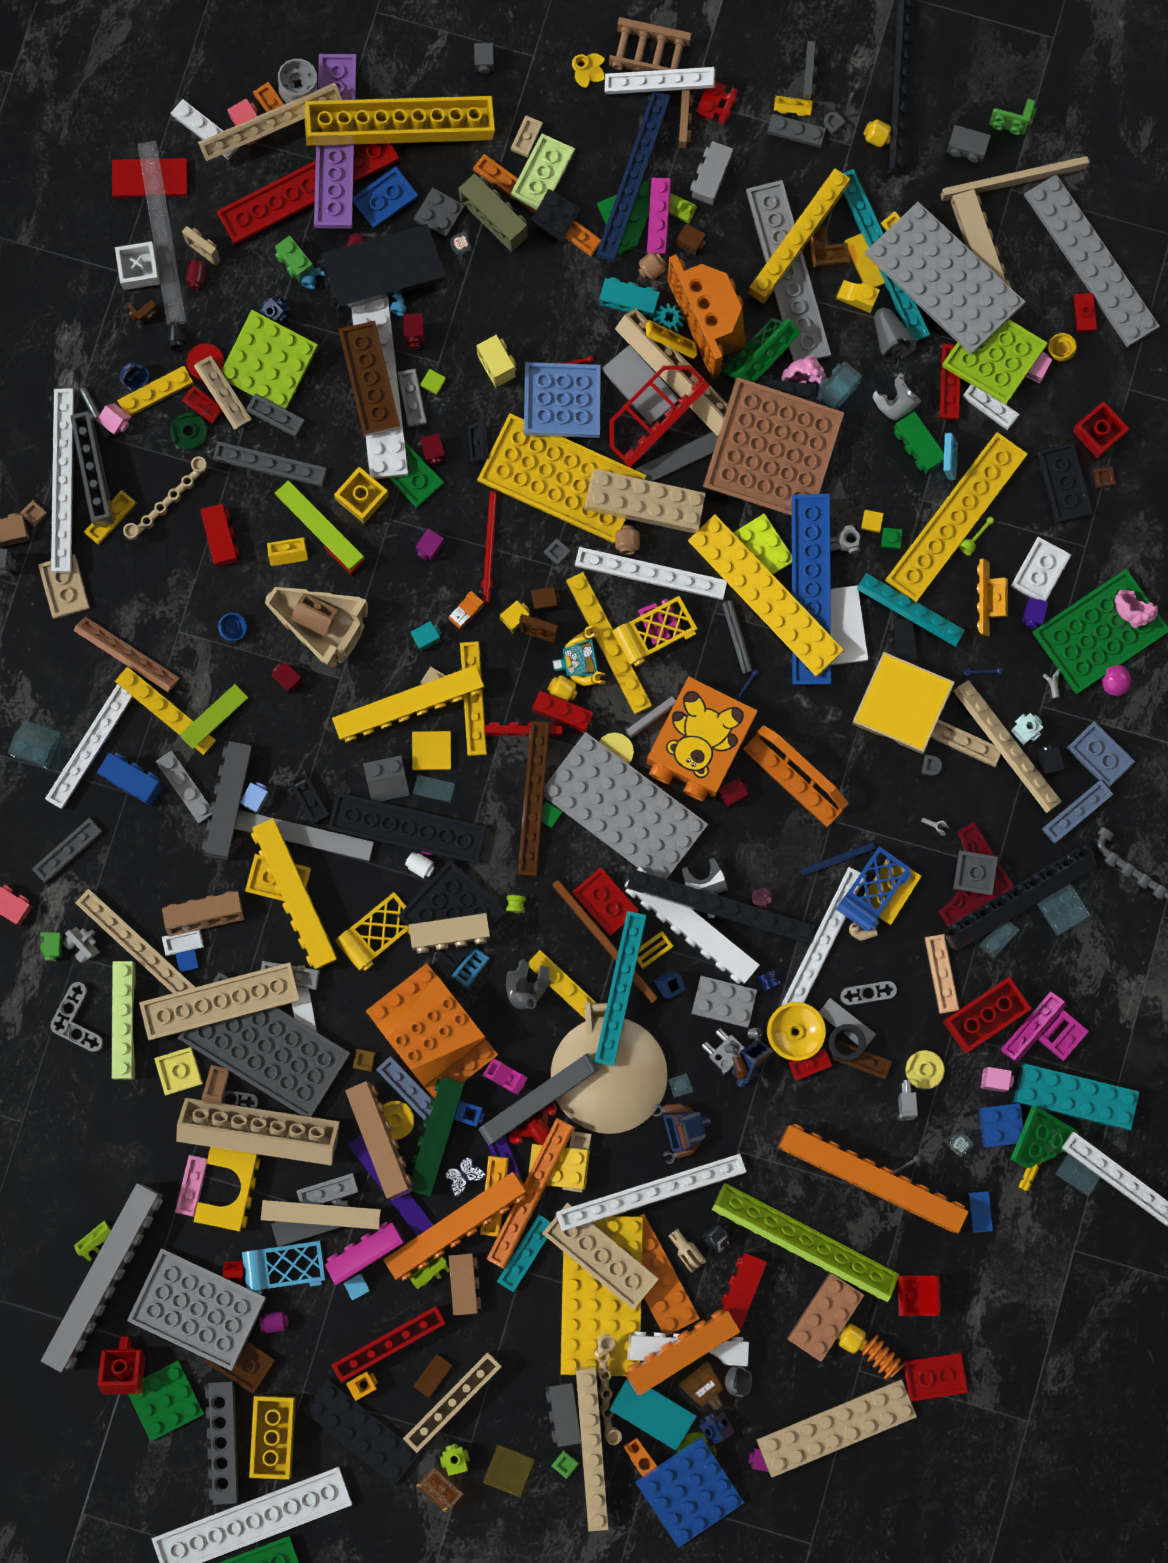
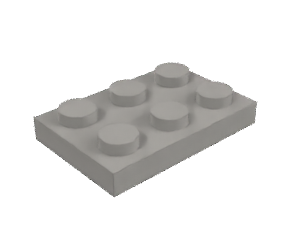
M700 976L691 1014L748 1028L757 990Z

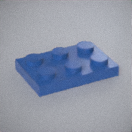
M395 167L353 197V204L374 230L418 198V194L397 167Z

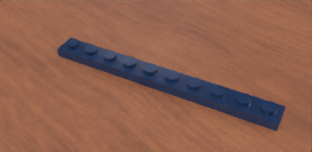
M652 92L597 251V257L614 262L616 260L668 109L671 95Z

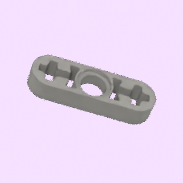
M890 981L848 987L841 992L840 999L843 1004L848 1006L887 1000L895 996L897 988ZM885 985L893 989L889 996L884 992L880 993V997L877 998L878 992L875 986H879L878 990L884 989ZM865 988H871L874 991V996L871 999L863 996ZM856 989H860L859 996L861 1001H858V997L852 998V1002L844 998L847 995V991H850L851 994H857Z

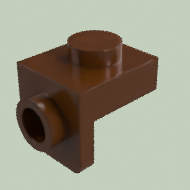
M152 299L138 311L131 304L127 306L130 311L128 315L135 322L138 320L141 324L147 320H152L159 311Z

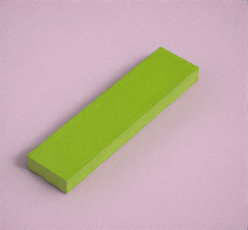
M234 684L179 736L194 749L241 706L248 697Z

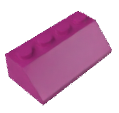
M383 1223L379 1226L378 1232L373 1235L371 1232L361 1237L362 1242L357 1245L353 1242L344 1248L345 1252L338 1256L336 1253L327 1259L328 1263L325 1266L335 1285H339L405 1243L394 1223Z

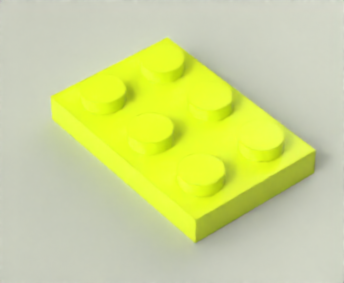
M765 514L733 532L773 575L792 564L791 553Z

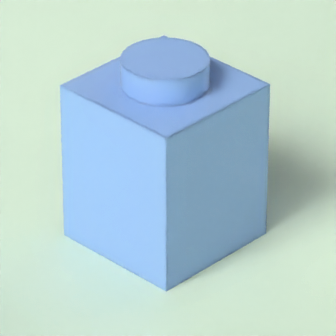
M258 782L256 785L250 783L240 804L259 814L269 796L268 791H266L267 787Z

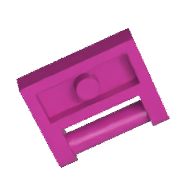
M1062 1010L1037 1040L1064 1061L1089 1031ZM1064 1020L1069 1024L1051 1043L1048 1040L1049 1037Z

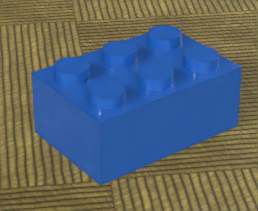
M108 753L97 773L105 780L152 807L163 789V786L160 784L161 780L150 772L146 775L145 771L133 762L129 765V761L120 754L115 753L112 755Z

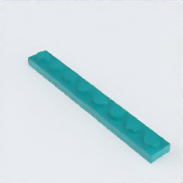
M627 911L595 1057V1063L612 1067L615 1064L646 921V915Z

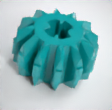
M669 303L666 309L660 306V311H655L654 315L656 317L653 318V322L675 333H679L678 328L683 329L684 327L682 322L685 321V317L681 316L683 310L677 311V305L670 308ZM666 318H672V322H669V320L666 322Z

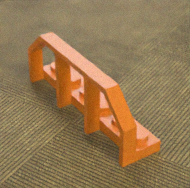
M763 725L757 731L756 736L743 748L747 755L826 827L849 804L828 779L780 735ZM760 737H764L777 746L786 755L785 760L781 759ZM790 760L812 779L810 784L788 765ZM816 783L829 794L839 807L838 810L813 788Z

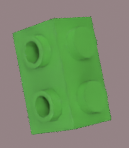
M290 236L275 246L276 258L281 264L285 263L288 267L286 270L292 278L296 277L300 282L304 275H308L314 269L310 260Z

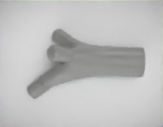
M1058 669L1053 674V678L1046 674L1043 675L1050 684L1052 698L1060 697L1058 688L1060 671Z

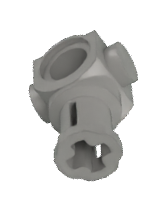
M853 525L843 527V531L837 533V537L831 538V552L840 549L841 552L846 551L849 554H854L860 551V535ZM849 536H854L856 538V541L854 543L847 542L846 538Z

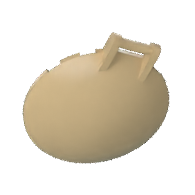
M584 1003L586 1022L571 1030L559 1044L552 1061L551 1078L587 1053L595 1063L604 1017L591 1018V1012L606 1011L607 1003ZM624 1018L614 1067L595 1063L599 1069L598 1071L556 1099L564 1113L572 1121L585 1129L605 1134L631 1130L645 1122L656 1111L658 1107L652 1108V1106L659 1105L665 1094L667 1065L662 1049L646 1029Z

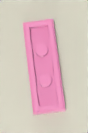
M189 1155L175 1210L176 1213L195 1217L208 1165L206 1158Z

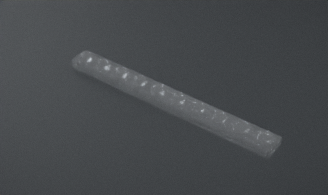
M157 142L139 143L137 145L167 325L169 326L171 322L187 323Z

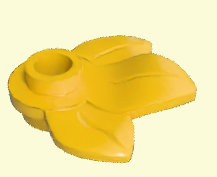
M596 53L588 56H575L572 60V67L576 71V82L581 87L587 88L590 81H603L605 77L600 65L605 59ZM583 62L585 65L580 67L578 63Z

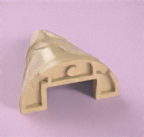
M275 587L267 595L265 602L287 629H290L322 663L330 667H336L337 662L342 663L350 655L365 625L362 624L363 617L366 618L368 613L367 601L360 597L309 592L306 589ZM303 593L338 609L333 624L325 636L291 620L297 602Z

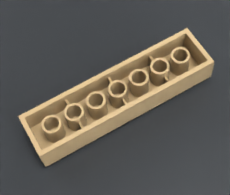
M185 1098L177 1123L176 1142L332 1165L338 1141L339 1122L228 1104L219 1105Z

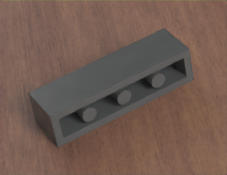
M342 1198L331 1201L332 1205H330L350 1207L348 1200L343 1201ZM279 1221L271 1224L278 1247L343 1227Z

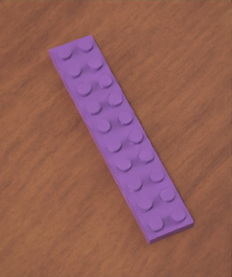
M319 54L318 90L335 83L342 100H355L356 54ZM354 144L316 145L314 228H352Z

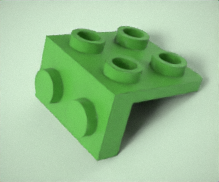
M1027 100L1023 115L993 109L989 125L997 130L1005 129L1015 135H1025L1027 126L1032 125L1037 109L1033 107L1035 100Z

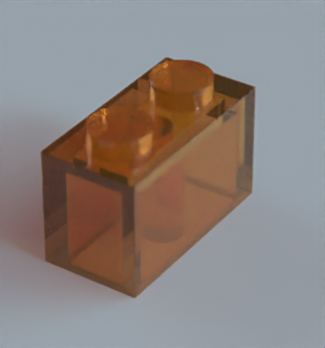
M434 1467L428 1470L416 1484V1487L444 1512L450 1510L463 1495Z

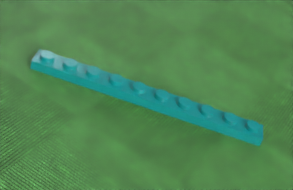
M854 169L843 173L850 178L849 186L843 195L868 247H870L883 235V231ZM879 269L903 325L917 342L929 337L930 333L916 303Z

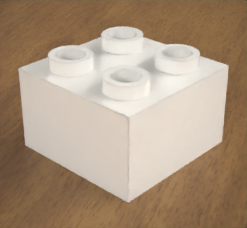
M152 241L115 247L120 284L123 290L160 284L156 251Z

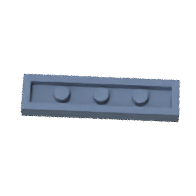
M1102 780L1098 781L1042 828V830L1055 844L1111 797L1113 793Z
M390 1056L376 1070L425 1120L426 1116L430 1117L432 1111L429 1109L431 1098Z

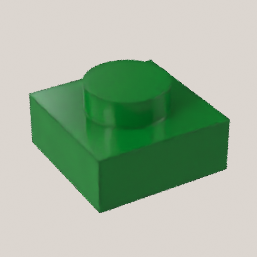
M883 528L881 548L900 550L902 529Z

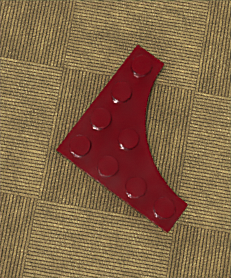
M974 822L957 832L964 851L995 856ZM997 860L991 896L958 890L954 898L938 912L948 927L1014 886Z

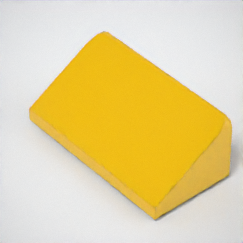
M305 537L267 543L271 566L308 560Z

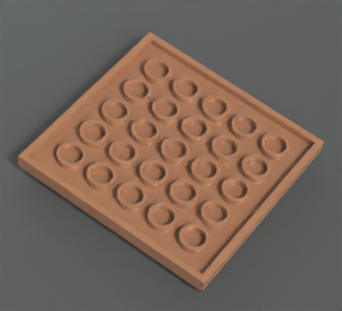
M737 377L703 487L792 516V495L820 493L844 412Z

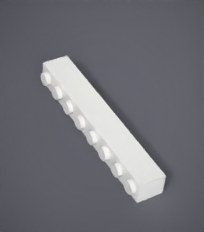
M640 867L637 869L638 871L645 872V871H644L642 868H640ZM626 889L625 892L632 898L638 897L642 901L640 904L648 911L650 909L657 913L655 916L663 923L667 921L671 924L670 929L676 934L682 933L686 937L685 941L692 947H695V945L701 949L700 953L705 958L715 960L717 962L715 965L721 971L727 970L732 974L730 978L737 984H740V982L745 984L759 967L757 962L691 908Z

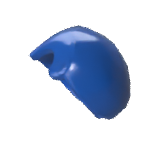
M231 612L220 619L218 630L220 636L225 640L234 642L244 637L247 624L240 614Z

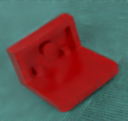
M898 1276L899 1316H939L941 1310V1285L939 1277Z

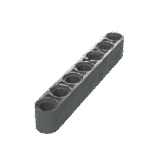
M588 1053L583 1055L478 1129L490 1146L599 1070Z

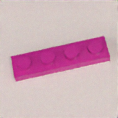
M652 178L647 253L654 252L656 254L658 252L664 255L667 253L671 193L670 178Z
M1050 991L1003 1046L1001 1051L1018 1063L1067 1005L1065 1001Z

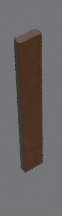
M531 721L518 864L519 875L537 876L550 729L549 722Z

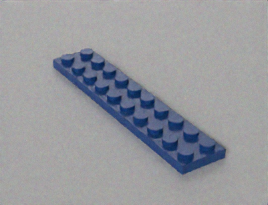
M830 494L792 495V595L831 635ZM792 652L793 685L831 684V664L816 677Z

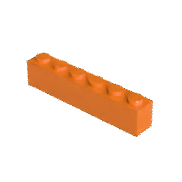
M721 1309L714 1312L710 1320L706 1322L705 1320L700 1321L694 1325L695 1329L691 1332H688V1330L677 1336L678 1340L675 1342L669 1341L662 1345V1350L656 1354L651 1352L644 1357L645 1361L640 1364L636 1362L627 1368L628 1371L624 1374L635 1393L640 1396L738 1334L740 1330L730 1313Z

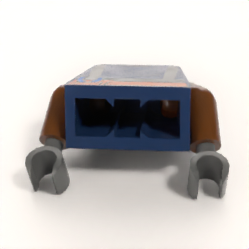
M759 1028L748 1030V1037L755 1039V1042L742 1049L739 1054L740 1045L736 1042H729L730 1045L726 1044L724 1047L726 1053L733 1054L734 1068L732 1074L737 1077L736 1084L742 1088H745L748 1083L761 1075L774 1051L761 1041L762 1030Z
M680 1103L668 1104L665 1107H661L658 1104L652 1106V1108L659 1107L661 1109V1112L653 1114L654 1116L658 1117L662 1113L667 1114L663 1115L672 1151H665L663 1156L672 1155V1159L667 1160L666 1163L672 1164L677 1157L680 1159L694 1154L701 1141L706 1138L705 1128L711 1126L710 1118L708 1116L701 1117L699 1111H693L691 1107Z

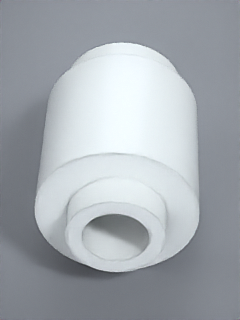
M412 852L405 863L410 871L422 878L430 877L435 869L433 867L434 862L419 853Z

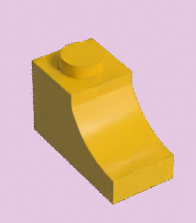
M844 280L836 299L871 313L880 290L865 283L856 284Z

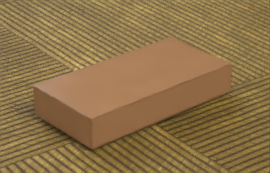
M211 1065L202 1096L203 1102L222 1104L230 1074L228 1069Z

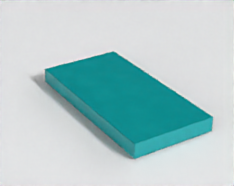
M626 1379L609 1408L610 1411L674 1450H677L696 1418V1415L652 1388L640 1396L637 1395L628 1379Z

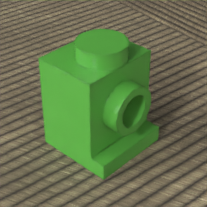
M40 932V936L44 938V941H41L40 950L43 956H45V961H56V958H62L63 934Z

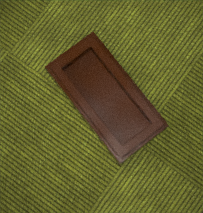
M436 1354L413 1387L429 1398L453 1365Z

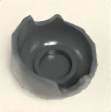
M743 1366L731 1367L725 1376L727 1391L737 1397H745L749 1394L753 1382L752 1373L745 1370Z

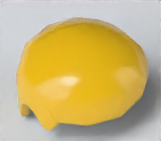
M1056 334L1049 340L1048 352L1054 360L1060 362L1068 361L1076 352V341L1069 334Z

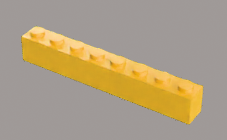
M837 169L832 171L749 287V295L763 304L766 302L849 186V177Z
M477 665L338 715L333 717L332 720L339 739H345V742L356 739L355 735L361 733L364 736L374 732V728L380 726L381 729L390 727L393 721L399 720V722L409 720L412 714L417 713V716L428 712L427 709L435 707V709L446 706L445 702L453 700V703L463 700V696L469 693L471 696L477 695L482 692L481 689L485 688Z
M272 818L252 827L253 833H251L255 844L259 843L262 849L259 851L263 862L267 861L269 865L267 871L270 878H275L277 885L274 887L278 896H283L285 903L282 905L287 914L290 913L293 920L290 923L294 931H298L301 938L298 941L302 949L306 948L309 954L306 958L310 967L314 966L315 969H319L338 960L276 820Z

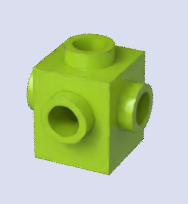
M457 1444L446 1446L440 1461L442 1468L447 1469L448 1476L468 1471L467 1462L470 1459L467 1449L463 1450V1447H458ZM456 1456L458 1461L453 1462L451 1457Z

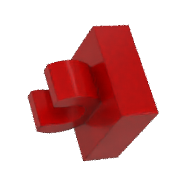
M243 1261L224 1262L223 1278H227L230 1281L231 1278H238V1283H241L244 1275Z

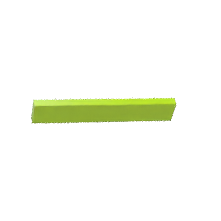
M289 481L275 492V495L350 571L364 559V556Z

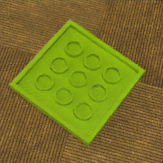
M251 310L221 372L228 383L253 396L257 394L287 410L319 345Z
M1008 320L972 355L957 342L943 362L942 367L1006 406L1048 343L1013 321Z

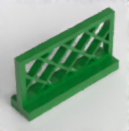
M771 318L722 372L733 378L739 377L755 382L801 332L790 319L782 321Z

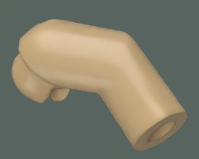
M855 923L850 925V934L860 941L878 936L876 928L873 931L870 929L867 932Z

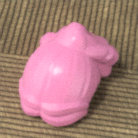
M814 355L794 361L783 371L782 381L807 383L808 381L813 383L817 381L821 384L826 378L824 368L819 364Z
M1120 590L1115 598L1117 611L1132 627L1137 628L1140 625H1147L1148 622L1155 620L1158 613L1157 606H1154L1151 602L1137 601L1134 591Z

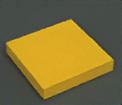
M451 731L412 732L413 771L451 770Z

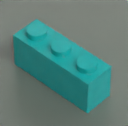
M605 278L599 298V305L625 312H630L636 308L644 317L653 319L660 292L651 287H646V289L638 287L639 285L632 282L626 284L620 282L617 278Z

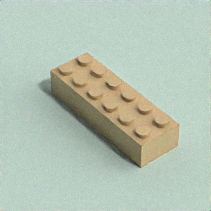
M594 469L590 477L584 510L695 533L699 530L705 493Z

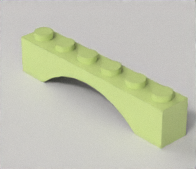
M132 961L113 962L112 1079L135 1080L133 1002L136 963Z

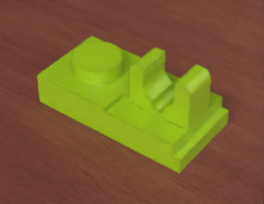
M670 193L669 215L690 223L697 206Z
M105 1220L74 1245L79 1256L82 1255L90 1261V1251L94 1250L99 1254L98 1245L104 1243L111 1232V1228Z
M443 1256L437 1259L432 1258L428 1261L429 1265L421 1270L417 1268L412 1272L413 1275L410 1277V1280L417 1289L426 1285L434 1275L438 1279L442 1278L439 1274L441 1269H445L447 1272L450 1271Z

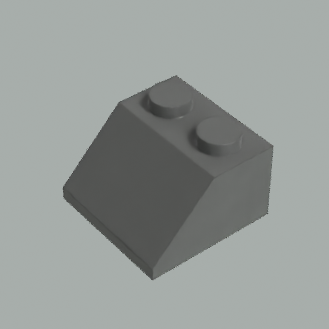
M401 756L363 763L371 800L384 802L410 796Z

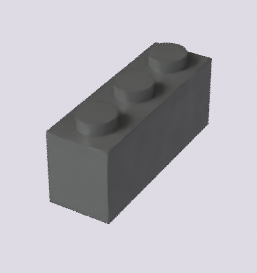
M566 1383L549 1386V1391H546L547 1403L552 1405V1411H549L550 1423L555 1425V1431H552L553 1443L557 1442L558 1447L580 1444L581 1436L573 1384Z

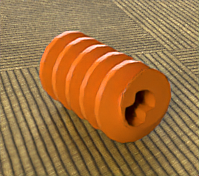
M876 1335L866 1344L862 1355L869 1354L870 1356L867 1361L875 1360L873 1367L880 1366L878 1373L886 1372L884 1379H888L894 1376L905 1364L898 1366L900 1358L893 1360L895 1353L887 1354L889 1347L882 1348L884 1341L876 1342L879 1337Z

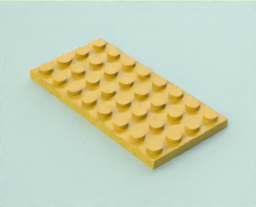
M509 413L477 481L615 544L616 531L622 529L626 519L584 510L591 473L594 469L643 480H645L646 475L561 436L524 435V419Z
M611 1216L592 1222L642 1264L643 1217ZM563 1251L561 1375H576V1367L596 1366L597 1370L600 1367L599 1360L595 1356V1351L598 1349V1338L602 1334H609L615 1340V1346L611 1351H608L610 1355L607 1361L608 1370L611 1376H625L624 1373L628 1371L627 1368L636 1362L640 1364V1360H629L627 1357L629 1335H634V1331L641 1332V1301L633 1310Z

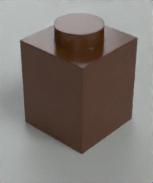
M686 224L677 238L676 245L696 256L698 251H703L707 243L705 241L706 234Z
M554 587L531 590L534 613L557 609L560 599L559 592H555Z

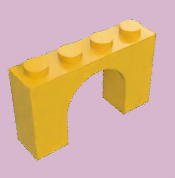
M210 1147L207 1164L233 1170L240 1179L241 1191L238 1198L228 1206L219 1207L198 1202L194 1222L235 1231H242V1228H246L248 1217L245 1214L246 1210L250 1209L252 1197L249 1196L251 1189H255L257 1178H254L255 1170H259L261 1159L258 1158L259 1154Z

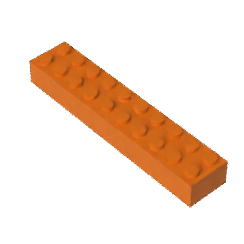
M799 1125L787 1126L777 1148L952 1233H959L968 1214V1211L964 1210V1205L956 1201L950 1203L946 1201V1196L939 1193H934L933 1195L929 1193V1188L921 1184L914 1186L910 1184L912 1180L902 1175L896 1177L893 1175L894 1171L888 1168L881 1167L879 1169L875 1167V1162L867 1158L861 1160L857 1158L858 1154L853 1151L846 1150L844 1152L839 1149L840 1145L832 1141L825 1143L821 1141L823 1137L813 1132L809 1135Z

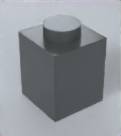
M474 43L475 72L489 73L494 71L493 43Z

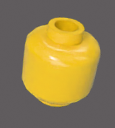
M878 119L873 122L870 121L864 131L866 141L877 147H882L885 143L889 144L891 141V126Z
M565 676L554 677L549 684V695L566 702L569 700L573 701L577 695L575 690L576 683Z
M853 1324L844 1326L837 1337L839 1346L853 1354L858 1350L863 1351L867 1344L865 1331Z

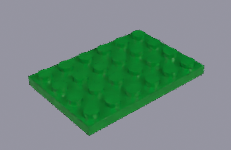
M1127 569L1032 632L1076 695L1105 676L1108 668L1121 665L1168 633V626L1158 613L1155 620L1148 622L1147 625H1140L1137 628L1132 627L1128 621L1119 615L1115 598L1120 590L1134 591L1137 601L1150 602Z

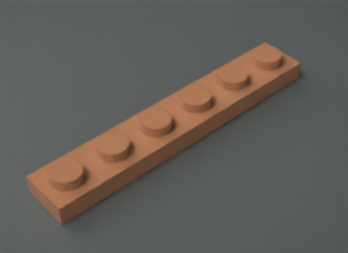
M87 617L75 626L74 631L165 691L169 692L178 684L179 677Z

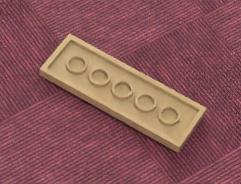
M567 1203L562 1210L570 1208L572 1206L569 1203ZM556 1216L542 1233L633 1310L659 1279L593 1223L562 1232Z

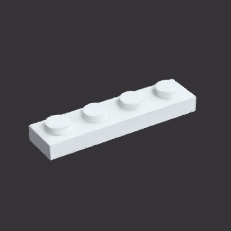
M183 99L171 112L175 119L202 140L223 132L222 129ZM239 147L222 155L229 160Z

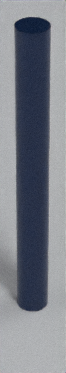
M872 842L802 868V875L806 876L875 850L874 844Z

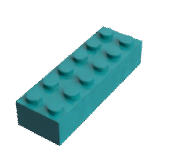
M1022 1064L1013 1103H1020V1105L1028 1107L1037 1106L1044 1111L1128 1131L1132 1127L1139 1091Z

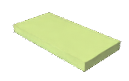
M541 134L510 194V198L537 209L548 189L555 192L575 152V148Z

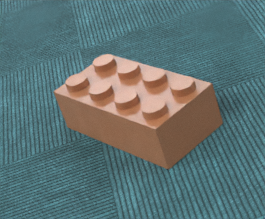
M829 1273L787 1337V1340L822 1362L864 1295L834 1274Z

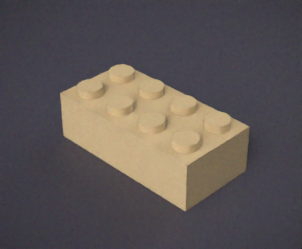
M486 913L409 925L412 949L417 950L418 953L429 952V948L434 947L437 950L448 949V945L454 944L456 947L468 946L467 942L474 941L475 945L487 943V939H490Z

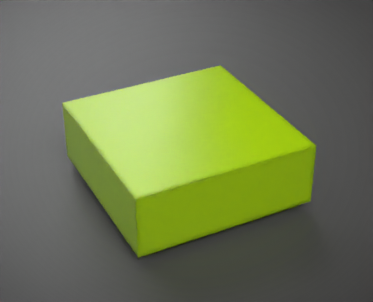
M429 369L420 386L437 395L446 381V377Z

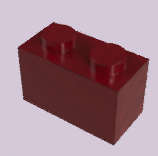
M422 313L403 314L406 347L420 349L421 346H425Z

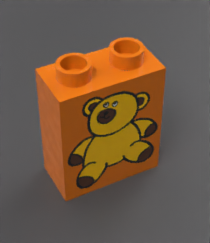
M688 676L647 757L646 764L652 767L649 775L666 784H670L673 777L686 783L683 792L697 800L704 801L707 794L715 798L756 717L757 710Z

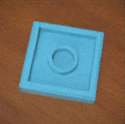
M945 433L943 471L948 480H955L957 472L958 443L952 433Z

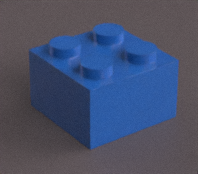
M1020 1103L978 1109L984 1148L1017 1144L1023 1129Z

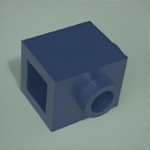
M667 972L653 980L661 998H672L686 990L683 979L678 972Z

